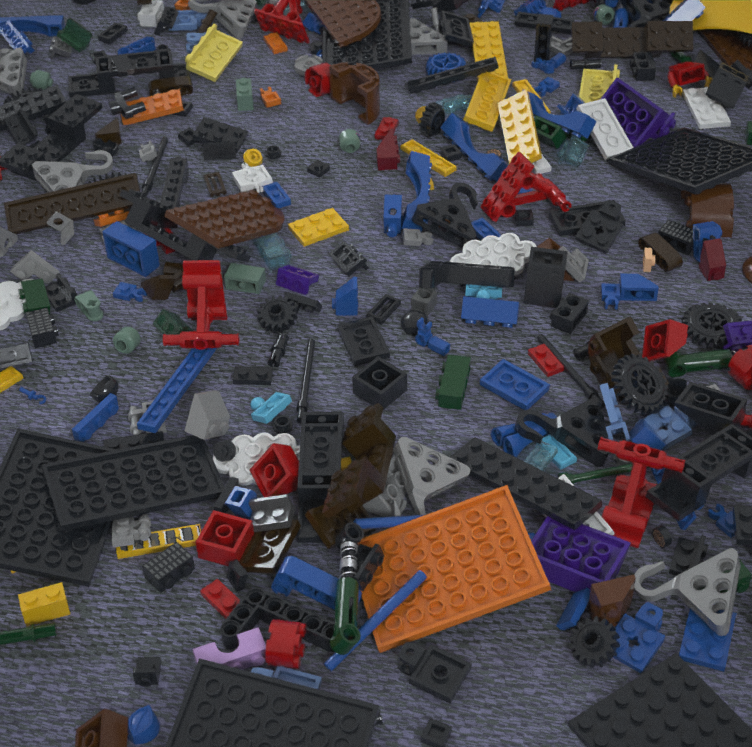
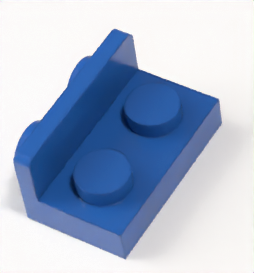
M527 0L513 12L515 16H517L518 11L538 14V10L547 6L544 0Z

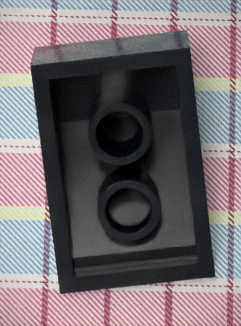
M690 382L675 401L674 406L707 432L714 435L731 424L739 428L745 418L747 399Z

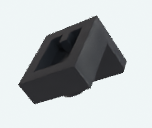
M138 657L136 669H133L135 685L149 687L159 684L161 657Z

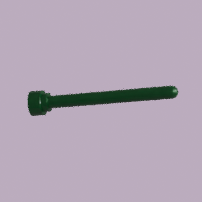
M632 463L572 475V473L568 474V472L558 473V478L565 474L574 485L577 482L631 472Z

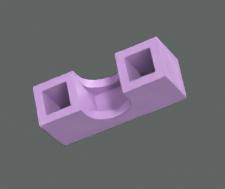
M259 627L237 634L238 648L231 653L219 651L215 642L194 648L193 653L196 665L200 658L242 670L252 666H261L266 662V644Z

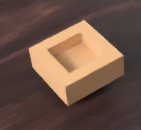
M645 248L643 272H651V266H655V255H652V248Z

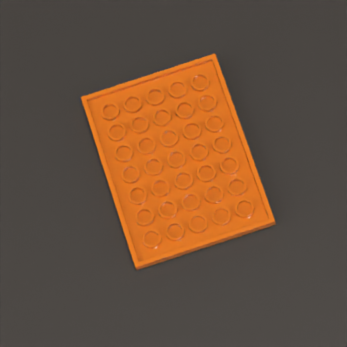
M507 485L364 537L359 542V545L362 544L371 548L375 544H379L385 556L382 565L375 571L371 583L367 584L364 591H361L368 618L374 615L419 570L427 576V579L372 631L380 653L551 590Z

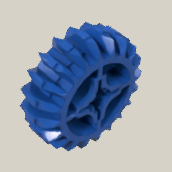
M444 52L442 54H434L433 57H429V60H427L426 72L429 76L464 66L466 61L460 55H456V53Z

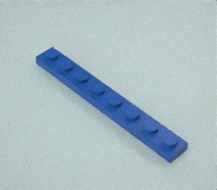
M192 348L137 422L138 430L152 433L158 431L217 348H206L203 350Z

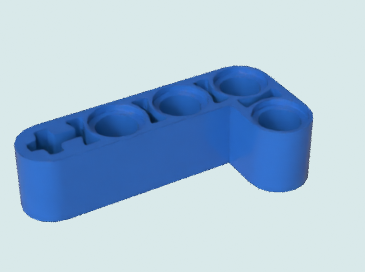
M286 556L275 576L271 589L274 593L278 594L279 592L285 594V596H288L291 590L294 589L335 610L336 583L339 579L294 556ZM360 590L358 591V604L362 598Z

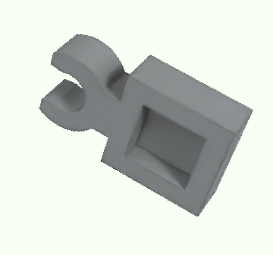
M151 141L147 145H140L139 154L142 162L151 161L157 157L156 148Z
M403 228L402 237L404 245L421 246V243L425 245L433 243L434 239L431 238L432 232L421 233L420 229Z

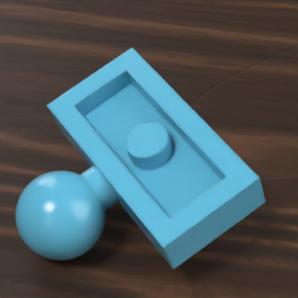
M466 284L465 296L485 299L502 298V287Z
M276 392L266 401L261 397L253 398L250 403L251 409L254 410L251 414L253 421L265 424L271 422L277 414L292 402L290 395Z

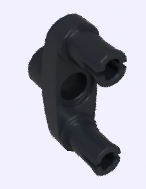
M135 87L115 92L116 100L108 103L113 116L121 113L126 119L146 111L143 101L131 106L125 102V100L138 96Z

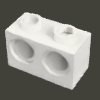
M152 0V4L142 5V9L138 12L137 16L140 26L157 27L164 11L163 1Z

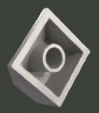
M212 390L194 394L185 432L203 440L226 434L229 429L230 415L219 391Z

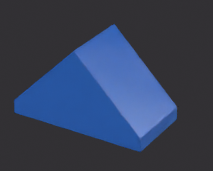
M643 418L628 432L633 443L646 444L651 448L662 451L668 446Z

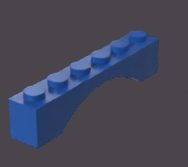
M63 15L0 18V27L9 20L19 32H37L47 36H57L58 32L64 34L65 31Z
M528 92L534 118L536 115L561 126L565 133L569 134L572 132V135L579 139L580 137L586 139L589 137L597 122L592 117L579 111L564 115L549 114L544 107L543 100L535 94Z
M451 113L440 127L444 131L443 135L449 140L452 139L451 143L455 144L457 148L460 147V151L465 156H469L468 160L473 164H477L476 168L482 173H486V178L490 181H498L502 172L509 164L495 153L484 154L477 152L471 142L470 126L460 117Z
M411 151L406 162V174L415 187L416 199L407 205L402 216L401 229H420V232H422L423 227L415 224L412 221V217L417 205L429 203L430 196L428 193L431 185L428 183L431 179L429 172L432 163H430L429 155ZM423 219V221L426 224H428V219Z

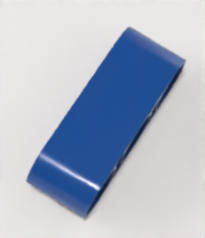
M144 37L120 48L118 55L156 51L155 39L153 37Z

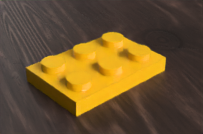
M333 208L289 223L288 229L305 247L349 230V225Z

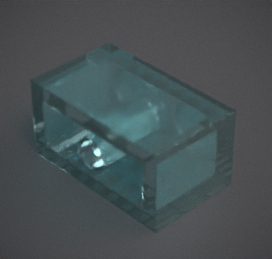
M277 233L257 238L258 252L270 271L290 265L291 252L289 248L286 249L284 240L280 239Z

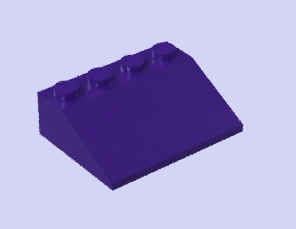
M616 77L601 98H605L633 148L642 145L670 116L618 77Z
M548 516L531 540L548 582L573 592H578L587 587L591 590V584L616 579L631 544L628 541L583 524L576 530H573Z

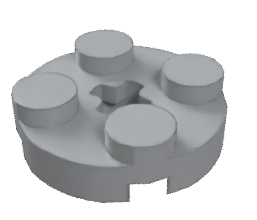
M308 55L301 56L295 60V72L305 77V71L311 66L323 63V59L316 55H313V58H308Z

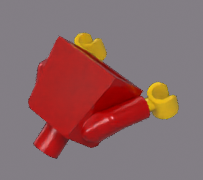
M684 62L670 66L667 76L669 84L673 88L672 96L676 98V94H679L680 97L682 96V88L679 86L705 80L704 87H708L712 79L704 69V64Z

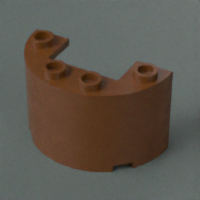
M348 62L329 66L331 98L339 104L353 99L366 109L365 113L359 115V119L367 125L374 122L380 114V82L378 73L370 66L361 63L348 65Z
M720 183L715 185L714 188L702 191L700 194H692L691 192L681 190V199H684L685 205L689 206L690 218L686 220V227L693 229V224L714 221L722 229L721 237L732 238L734 196L730 183Z

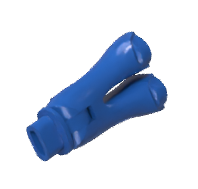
M552 412L549 414L541 413L551 419L557 418ZM532 421L524 422L542 436L549 433ZM515 423L495 427L490 433L493 442L497 446H503L504 452L516 458L527 445L533 442L522 437L516 431Z

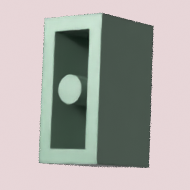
M251 78L236 79L238 111L254 110Z
M231 263L224 275L226 289L260 294L266 282L265 268Z

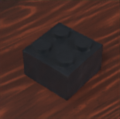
M378 356L352 377L353 394L373 406L380 403L385 409L407 391V373Z

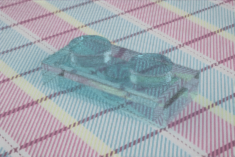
M542 441L541 444H536L524 462L544 471L558 453V449Z

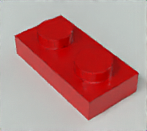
M383 117L375 133V139L383 140L390 129H393V132H395L399 124L398 119Z
M545 344L528 349V355L547 377L564 371L562 363Z
M218 578L200 590L201 596L225 619L240 602V599Z

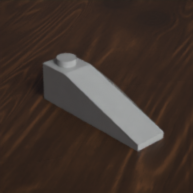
M392 453L384 492L363 505L368 513L380 517H392L391 503L393 500L396 501L401 514L407 503L404 500L407 491L394 453Z

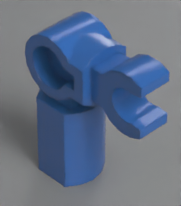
M558 53L550 60L542 61L541 58H536V62L532 61L531 66L551 74L554 73V68H558L565 63L566 56L563 53Z
M423 317L417 321L418 335L415 337L416 343L423 347L427 345L429 349L445 356L450 351V343L432 335L430 330L432 322L425 324Z

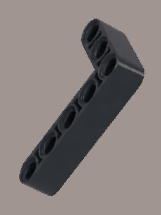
M430 261L419 268V287L435 288L441 282L514 287L515 268Z
M252 588L247 591L220 627L224 647L235 649L238 648L237 634L252 630L259 620L268 624L273 619L301 622L306 624V633L302 640L328 652H335L330 646V639L334 635V622L260 588Z

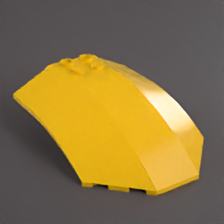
M673 0V2H672V4H671V6H670V12H669V14H670L683 0ZM699 0L706 8L698 19L695 17L692 20L693 30L727 29L752 34V0Z

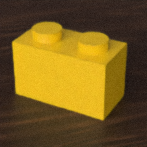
M62 582L18 594L26 627L70 615Z

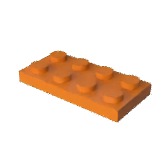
M180 89L170 90L161 94L157 93L149 97H141L133 101H126L129 106L143 101L146 111L133 115L134 117L129 119L124 118L122 114L121 117L123 125H129L184 110Z

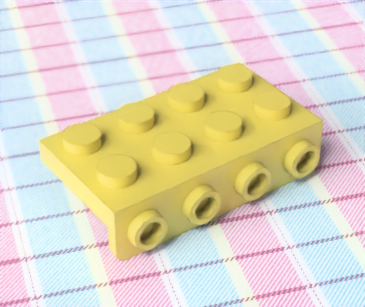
M213 24L207 29L206 34L200 38L199 43L193 47L192 52L186 56V69L216 82L241 49L243 42L218 31L217 25Z
M614 64V71L583 69L579 97L585 103L600 100L616 77L619 78L620 70H617V65Z

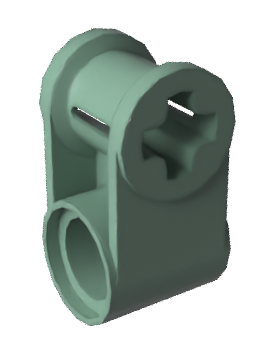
M92 290L74 297L77 307L81 308L80 311L90 321H99L103 318L104 314L100 309V300Z

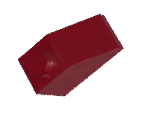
M720 238L703 241L699 269L707 281L719 280L724 278L726 260Z

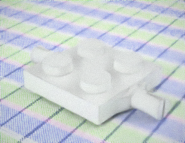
M242 163L241 170L232 172V177L241 192L256 189L258 193H262V186L273 183L271 176L263 165L249 167L247 163Z

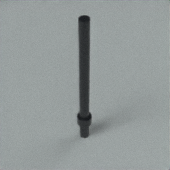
M167 137L162 138L157 151V157L153 161L147 179L143 182L141 193L148 195L149 191L152 190L155 174L168 143Z
M543 334L538 335V341L541 344H545L562 363L564 370L585 392L584 395L588 399H599L602 408H604L605 403L598 396L599 393L594 387H590Z
M309 339L307 344L300 400L297 402L296 407L298 423H302V412L308 411L309 404L307 399L315 348L314 339Z

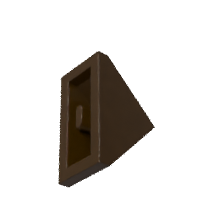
M114 119L96 132L95 138H101L103 142H108L110 139L112 142L122 144L118 119Z
M175 275L155 276L141 282V287L152 300H167L175 281Z

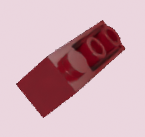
M393 129L389 130L376 148L378 171L397 169V164L400 163L397 135H394Z

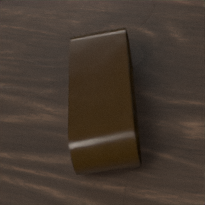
M188 76L156 79L148 83L150 96L180 89L181 96L190 95L193 92L192 81Z
M654 232L639 238V248L641 250L652 248V255H655V263L661 269H664V272L674 270L683 265L681 255L658 233Z

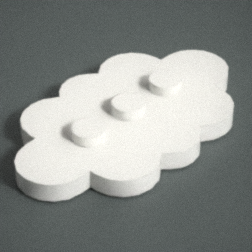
M505 233L500 237L489 235L481 241L470 240L465 243L462 250L463 253L454 255L450 262L514 267L516 276L524 271L525 263L529 262L531 247L537 246L532 241H520L519 237L513 233Z
M13 281L0 283V330L7 328L10 322L18 321L24 316L22 311L23 300H19L18 289H21V281L19 283Z
M259 433L255 437L243 434L238 435L231 441L236 447V455L232 460L221 462L213 455V461L219 473L229 474L230 478H238L239 486H247L251 483L257 485L250 469L273 443L291 446L298 460L300 446H297L296 439L292 435L286 433L278 434L275 437L269 433Z

